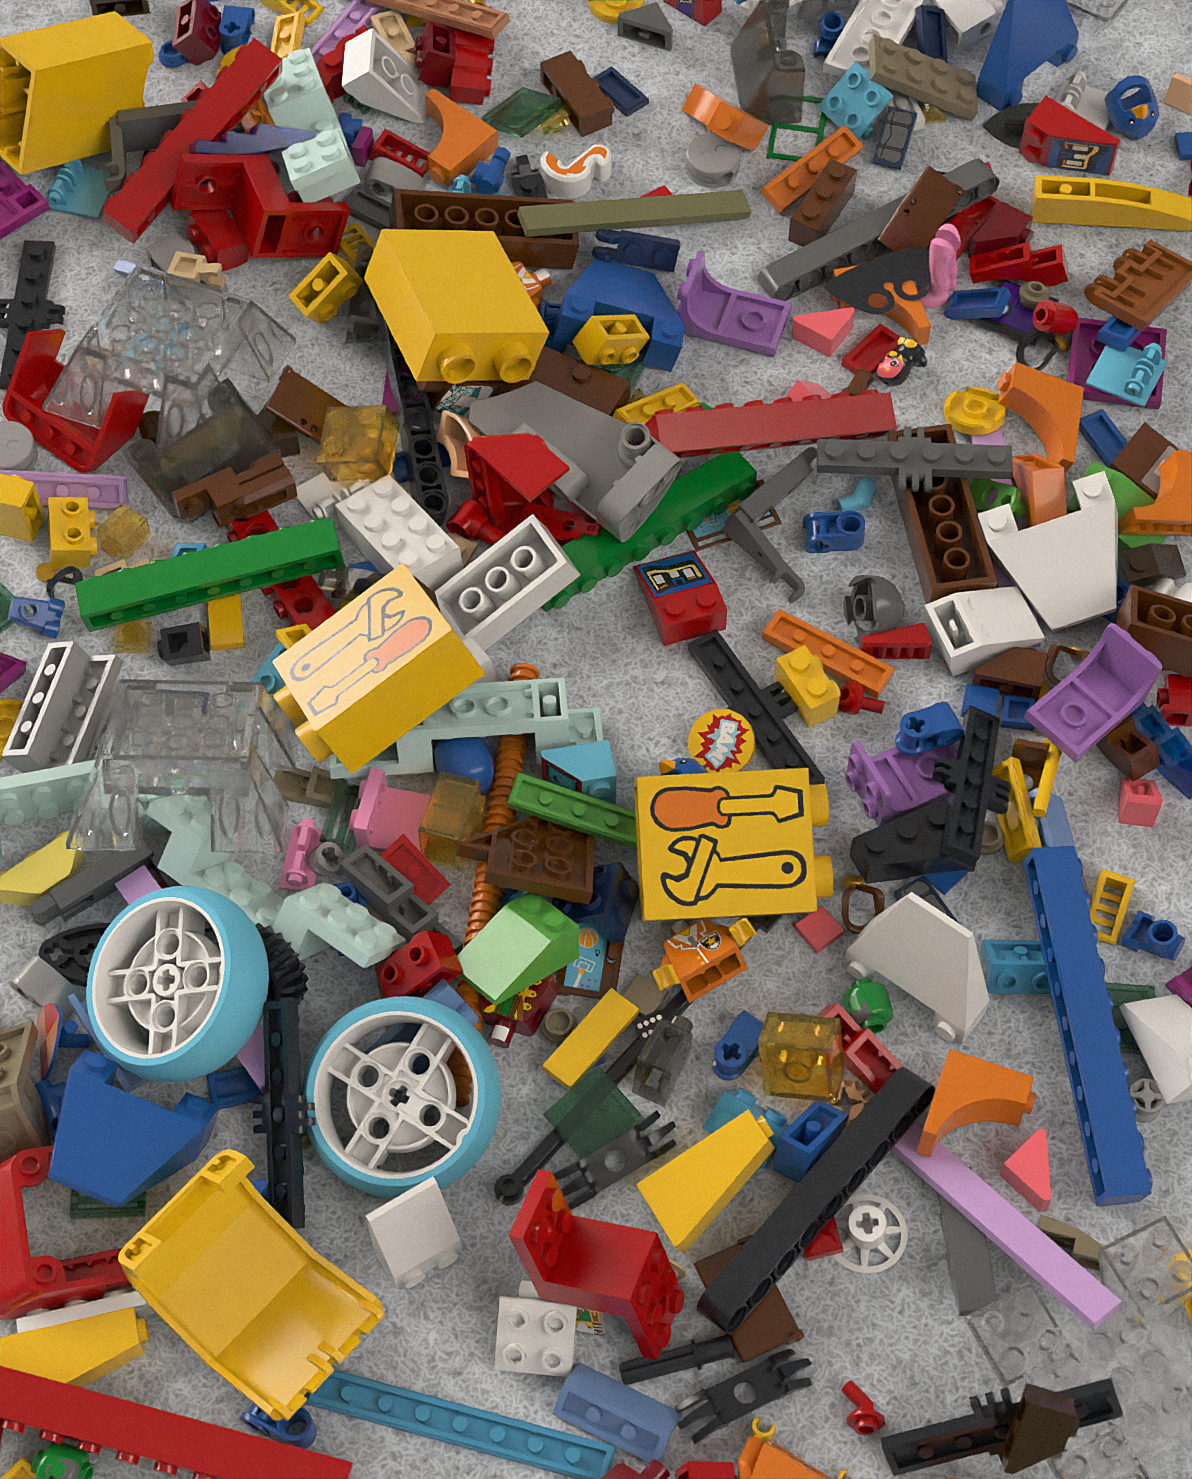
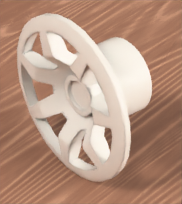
M871 1194L851 1196L834 1216L837 1228L847 1232L849 1238L842 1243L844 1252L855 1246L860 1248L861 1266L847 1261L841 1253L833 1255L845 1268L861 1274L880 1273L891 1268L903 1255L908 1239L906 1222L901 1212L888 1200ZM859 1202H872V1203H876V1204H878V1205H880V1206H879L878 1208L875 1207V1206H872V1205H862V1206H859L858 1203H859ZM852 1205L853 1211L849 1216L848 1222L836 1220V1217L844 1208ZM886 1209L895 1216L899 1226H886V1218L884 1216ZM901 1234L900 1245L893 1254L883 1240L885 1237ZM876 1248L878 1252L888 1258L886 1262L880 1265L867 1266L870 1249Z

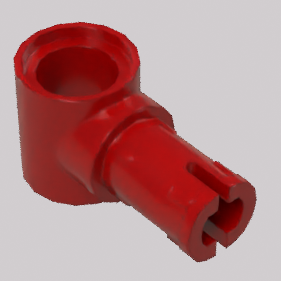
M466 499L446 523L450 533H457L469 540L471 538L475 541L480 539L491 547L508 534L492 525L485 508L472 499Z

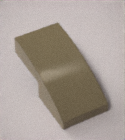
M279 762L268 797L323 808H337L345 778L331 779L330 771L314 766L312 772Z
M1044 1215L1040 1216L1036 1227L1059 1247L1070 1249L1069 1256L1084 1268L1104 1273L1107 1271L1112 1260V1254L1104 1246L1067 1223Z

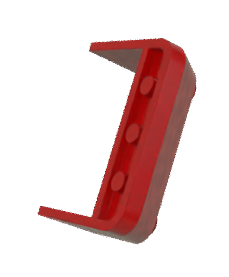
M63 329L27 332L3 400V414L8 421L18 422L26 426L36 442L76 471L81 473L95 471L133 438L151 391L146 388L114 392L103 420L66 394L70 375L66 366L56 359L66 331Z
M517 433L478 436L464 445L472 498L485 508L492 525L509 533L508 527L512 515L526 502L554 508V499L546 489L570 469L565 462L548 448L546 442L539 435ZM567 526L564 531H570L571 529ZM572 540L556 541L560 545V547H562L563 545L567 544Z
M53 1145L22 1150L0 1164V1320L27 1317L26 1314L36 1309L52 1311L65 1308L67 1303L75 1300L91 1302L103 1299L106 1292L105 1276L66 1282L64 1267L58 1259L52 1256L30 1258L21 1189L38 1186L46 1180L49 1174Z

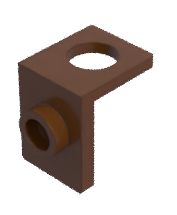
M1015 738L1011 757L1020 759L1023 774L1032 778L1033 786L1028 790L1029 793L1039 787L1049 745Z

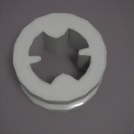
M323 842L311 850L308 857L310 868L314 873L323 877L339 870L340 862L344 860L342 850L332 842ZM326 860L329 861V862H331V864H329V865L325 864V863H326Z

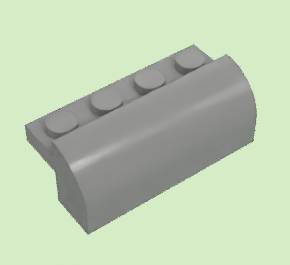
M75 641L48 643L1 756L22 773L84 762L123 661L116 654L89 656Z

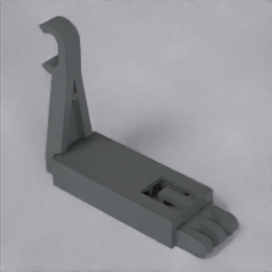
M198 101L118 110L117 116L110 117L112 162L104 164L106 175L110 177L113 175L118 176L114 178L108 177L104 180L106 190L118 191L122 189V184L127 177V152L157 149L161 145L160 141L163 135L170 129L173 131L179 124V119L187 108L192 109Z
M808 447L744 500L724 522L725 526L722 528L736 544L772 574L769 583H776L779 579H783L794 589V592L788 597L789 603L797 601L804 594V582L784 561L756 522L793 492L814 470L810 466L817 457V450L814 447Z
M150 835L143 840L141 836H138L51 889L48 894L33 902L30 910L35 923L39 926L47 924L58 916H61L64 922L115 892L117 890L115 883L142 865H145L148 871L153 868L160 880L164 882L166 888L182 885L157 868L163 855V850L154 837ZM209 921L205 922V932L212 931L213 927Z

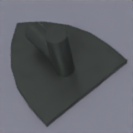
M1022 103L1008 107L993 115L983 124V127L997 140L1010 147L1019 149L1025 121L1039 103Z

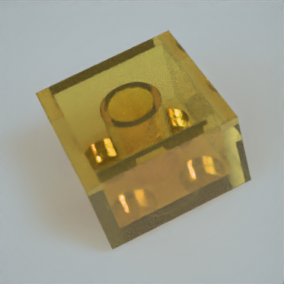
M387 405L327 407L317 464L331 482L356 481L358 479L362 481L365 479L378 481L388 474L391 476L400 424Z
M442 771L439 772L418 829L421 853L432 864L462 871L465 861H472V859L459 857L456 854L460 841L474 837L476 831H483L486 812H482L485 796L481 795L480 781Z
M767 1012L758 1040L764 1095L836 1103L845 1073L840 1018Z

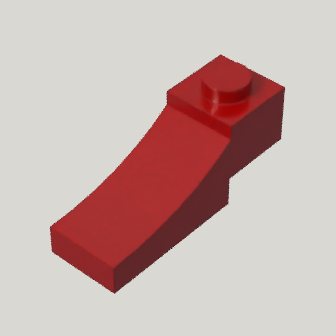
M1026 242L970 256V277L973 284L992 280H1019L1027 282L1037 281L1045 287L1056 286L1060 283L1068 282V263L1062 244L1032 251L1030 243Z
M839 1003L826 1006L804 1029V1032L827 1057L831 1056L874 1094L881 1089L899 1068L903 1067L869 1028L861 1029Z

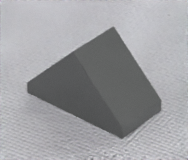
M655 2L620 13L618 15L617 36L671 51L673 28L658 3Z

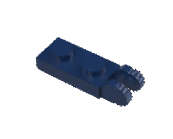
M597 230L595 238L598 241L612 245L617 244V248L595 246L592 250L594 258L608 262L615 260L617 263L674 273L680 249L679 240L626 230Z

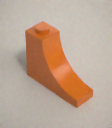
M694 84L681 109L707 125L706 128L715 134L752 151L758 147L769 127L768 124L698 84Z
M432 88L425 94L426 113L438 123L443 134L437 147L428 156L429 175L436 184L441 185L443 183L449 187V185L453 186L455 178L459 175L467 176L476 168L479 161L484 162L498 148V131Z
M856 266L835 269L833 278ZM907 280L902 284V290L906 294H918L913 280ZM885 282L883 287L892 293L895 302L891 310L882 315L900 324L910 334L912 339L920 345L928 344L931 325L921 299H902L894 291V284L892 282ZM829 293L831 301H837L839 309L852 307ZM875 293L869 296L868 304L873 308H883L887 304V298L882 294Z
M1015 362L1008 372H1003L997 385V389L1000 390L998 404L1020 415L1034 429L1045 448L1047 458L1063 466L1065 474L1075 462L1084 387Z
M1185 449L1177 450L1171 453L1170 457L1159 466L1160 489L1156 501L1149 506L1133 507L1119 519V534L1192 536V452Z
M1038 453L1012 456V476L1017 487L1021 490V499L1027 503L1025 511L1027 528L1067 515L1064 467Z
M949 1049L916 1153L931 1157L934 1148L944 1136L956 1128L967 1124L991 1121L1019 1126L1023 1112L1031 1114L1037 1093L1030 1091L1034 1077Z

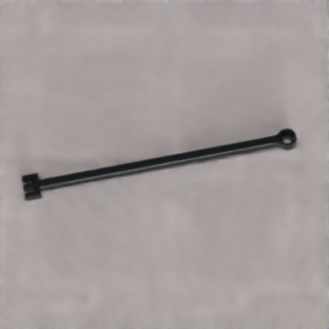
M771 915L768 920L763 918L764 916L745 918L748 919L756 932L761 929L768 933L782 918V915ZM682 988L661 1010L669 1026L675 1016H677L676 1021L694 1002H688ZM638 1036L513 1174L503 1175L496 1181L494 1190L497 1200L503 1195L502 1204L507 1206L515 1205L521 1201L524 1195V1188L535 1177L538 1169L541 1170L635 1067L637 1058L639 1062L641 1050L644 1054L648 1042L643 1044ZM659 1036V1037L655 1038V1040H654V1042H653V1044H652V1047H653V1045H654L656 1039H657V1041H658L662 1036ZM512 1183L516 1186L513 1192H505L503 1194L502 1188L505 1184Z

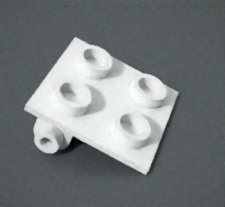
M1076 71L1071 74L1069 81L1064 80L1055 101L1106 131L1110 117L1104 98L1109 92L1086 86V74L1083 71Z
M344 460L296 487L298 494L296 499L312 519L332 517L337 529L340 527L335 505L371 485L368 479L362 481Z
M500 1296L494 1370L568 1377L572 1372L577 1307L553 1301Z

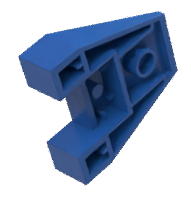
M1065 0L1007 1L978 77L977 97L1000 112L1020 103L1023 97L1022 87L1024 79L1044 62L1048 61L1055 67H1058L1064 61L1070 62L1073 60L1078 51L1076 46L1079 32Z
M595 258L565 292L556 316L552 340L574 346L573 339L591 316L635 314L650 336V339L644 345L642 364L671 372L682 349L685 325L654 273Z
M85 1049L70 1068L59 1110L48 1179L115 1208H120L196 1161L211 1137L220 1106L207 1101L203 1097L186 1092L173 1111L160 1107L113 1087L115 1073L119 1064L101 1054Z

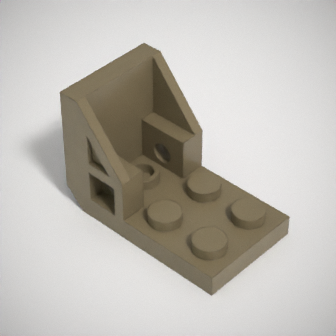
M33 1021L0 1031V1164L22 1150L52 1146L41 1097L28 1074L39 1033Z

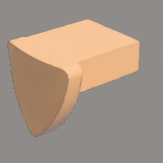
M1176 73L1171 79L1163 103L1192 116V79Z

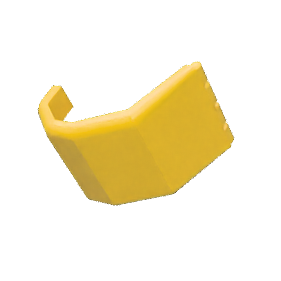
M228 1149L215 1155L122 1248L118 1260L128 1281L210 1368L273 1420L279 1421L283 1418L288 1421L307 1401L304 1395L307 1392L313 1394L335 1371L332 1365L334 1363L340 1365L362 1342L358 1337L361 1334L367 1336L386 1315L382 1311V1303L375 1295L316 1252L259 1194L246 1177L255 1167L248 1157L235 1150Z

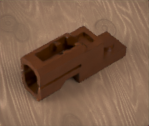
M277 451L251 461L249 469L235 475L230 466L171 492L175 510L181 521L188 517L199 515L204 510L211 508L222 526L241 517L249 519L298 496L295 480Z

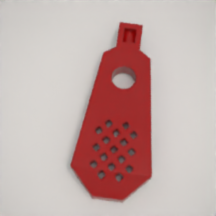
M526 502L512 515L508 527L511 532L533 514L547 527L556 540H578L583 534L598 536L601 529L600 524L586 522L584 516L531 502ZM574 525L572 530L564 531L567 526Z

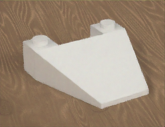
M1105 471L1073 481L1080 511L1018 531L1009 503L978 514L992 558L1011 582L1018 586L1021 594L1052 632L1117 611L1118 512Z
M910 892L871 919L846 950L844 965L847 966L846 969L851 976L857 980L871 979L874 983L881 974L935 1011L932 1025L935 1026L937 1034L946 1041L952 1042L955 1040L962 1044L986 1013L990 1000L974 934L913 892Z

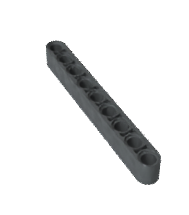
M973 159L943 175L950 182L963 187L966 191L963 196H960L947 218L989 197L997 190L1000 183L999 178L981 159ZM907 194L767 265L760 271L757 278L758 283L770 298L787 301L833 278L835 269L856 266L889 249L877 239Z

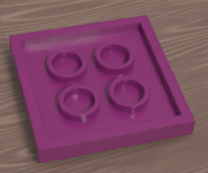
M1078 317V324L1071 335L1067 381L1084 387V400L1142 407L1086 385L1087 379L1106 344L1097 341V336L1107 321ZM1147 327L1137 336L1130 347L1143 351L1146 346L1156 343L1161 347V359L1165 360L1167 329ZM1164 370L1144 408H1160Z

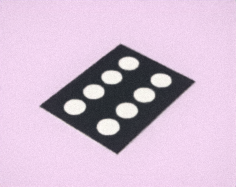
M661 1009L632 1022L643 1044L652 1039V1034L654 1030L656 1032L659 1022L660 1025L656 1038L668 1033L669 1024Z

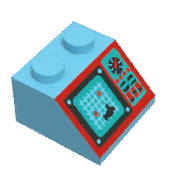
M609 740L540 751L541 780L616 805V771Z

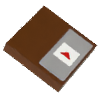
M1144 422L1108 468L1125 475L1156 501L1160 489L1159 466L1170 457L1171 453L1180 449Z

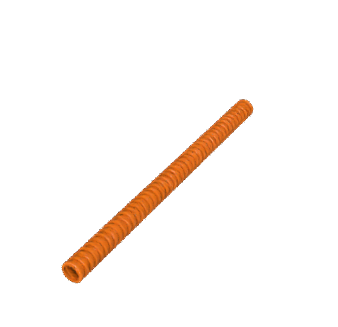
M517 663L511 666L508 681L538 679L540 673L531 664ZM529 733L499 735L494 760L493 782L489 789V802L486 806L487 812L482 833L516 821L515 815L517 810L508 808L506 805L517 773H523ZM477 861L478 869L475 871L476 879L473 883V898L470 901L471 908L468 912L469 918L467 920V929L465 930L464 948L502 907V892L504 890L484 883L486 862ZM459 976L456 983L458 988L455 991L479 1017V1021L474 1027L480 1032L482 1029L480 1022L483 1020L480 1013L482 994ZM456 1046L446 1064L454 1078L456 1102L463 1103L462 1105H456L455 1108H462L470 1103V1098L467 1095H470L472 1091L470 1086L472 1084V1076L463 1054Z

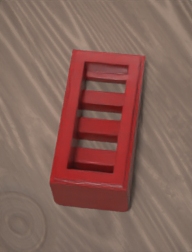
M385 128L372 146L368 160L373 161V159L378 157L387 158L411 169L423 178L429 170L428 156L431 153ZM398 151L403 152L401 156L396 155ZM408 155L413 156L410 162L405 160ZM419 159L426 160L421 167L415 165Z
M918 623L862 636L859 650L876 659H929L932 640L925 623Z

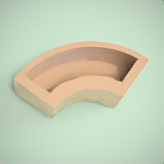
M443 410L436 438L437 442L443 444L449 452L451 461L450 475L469 481L464 445L474 437L485 435L469 422V418Z

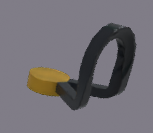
M1033 327L1018 344L1016 360L1020 364L1040 371L1048 365L1058 349L1065 352L1070 347V344L1058 334L1051 336ZM1037 336H1041L1053 344L1052 349L1038 365L1030 366L1025 361L1024 351L1027 345Z
M43 562L35 570L37 579L41 582H47L46 592L48 598H55L54 587L58 581L72 585L83 581L81 571L74 566L66 567L57 573V569H50L49 562ZM67 574H73V578L65 577Z

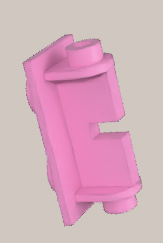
M304 818L301 820V823L292 827L279 889L303 891L315 886L317 874L310 868L308 857L311 850L325 842L327 830L317 829L314 826L315 822L311 819Z

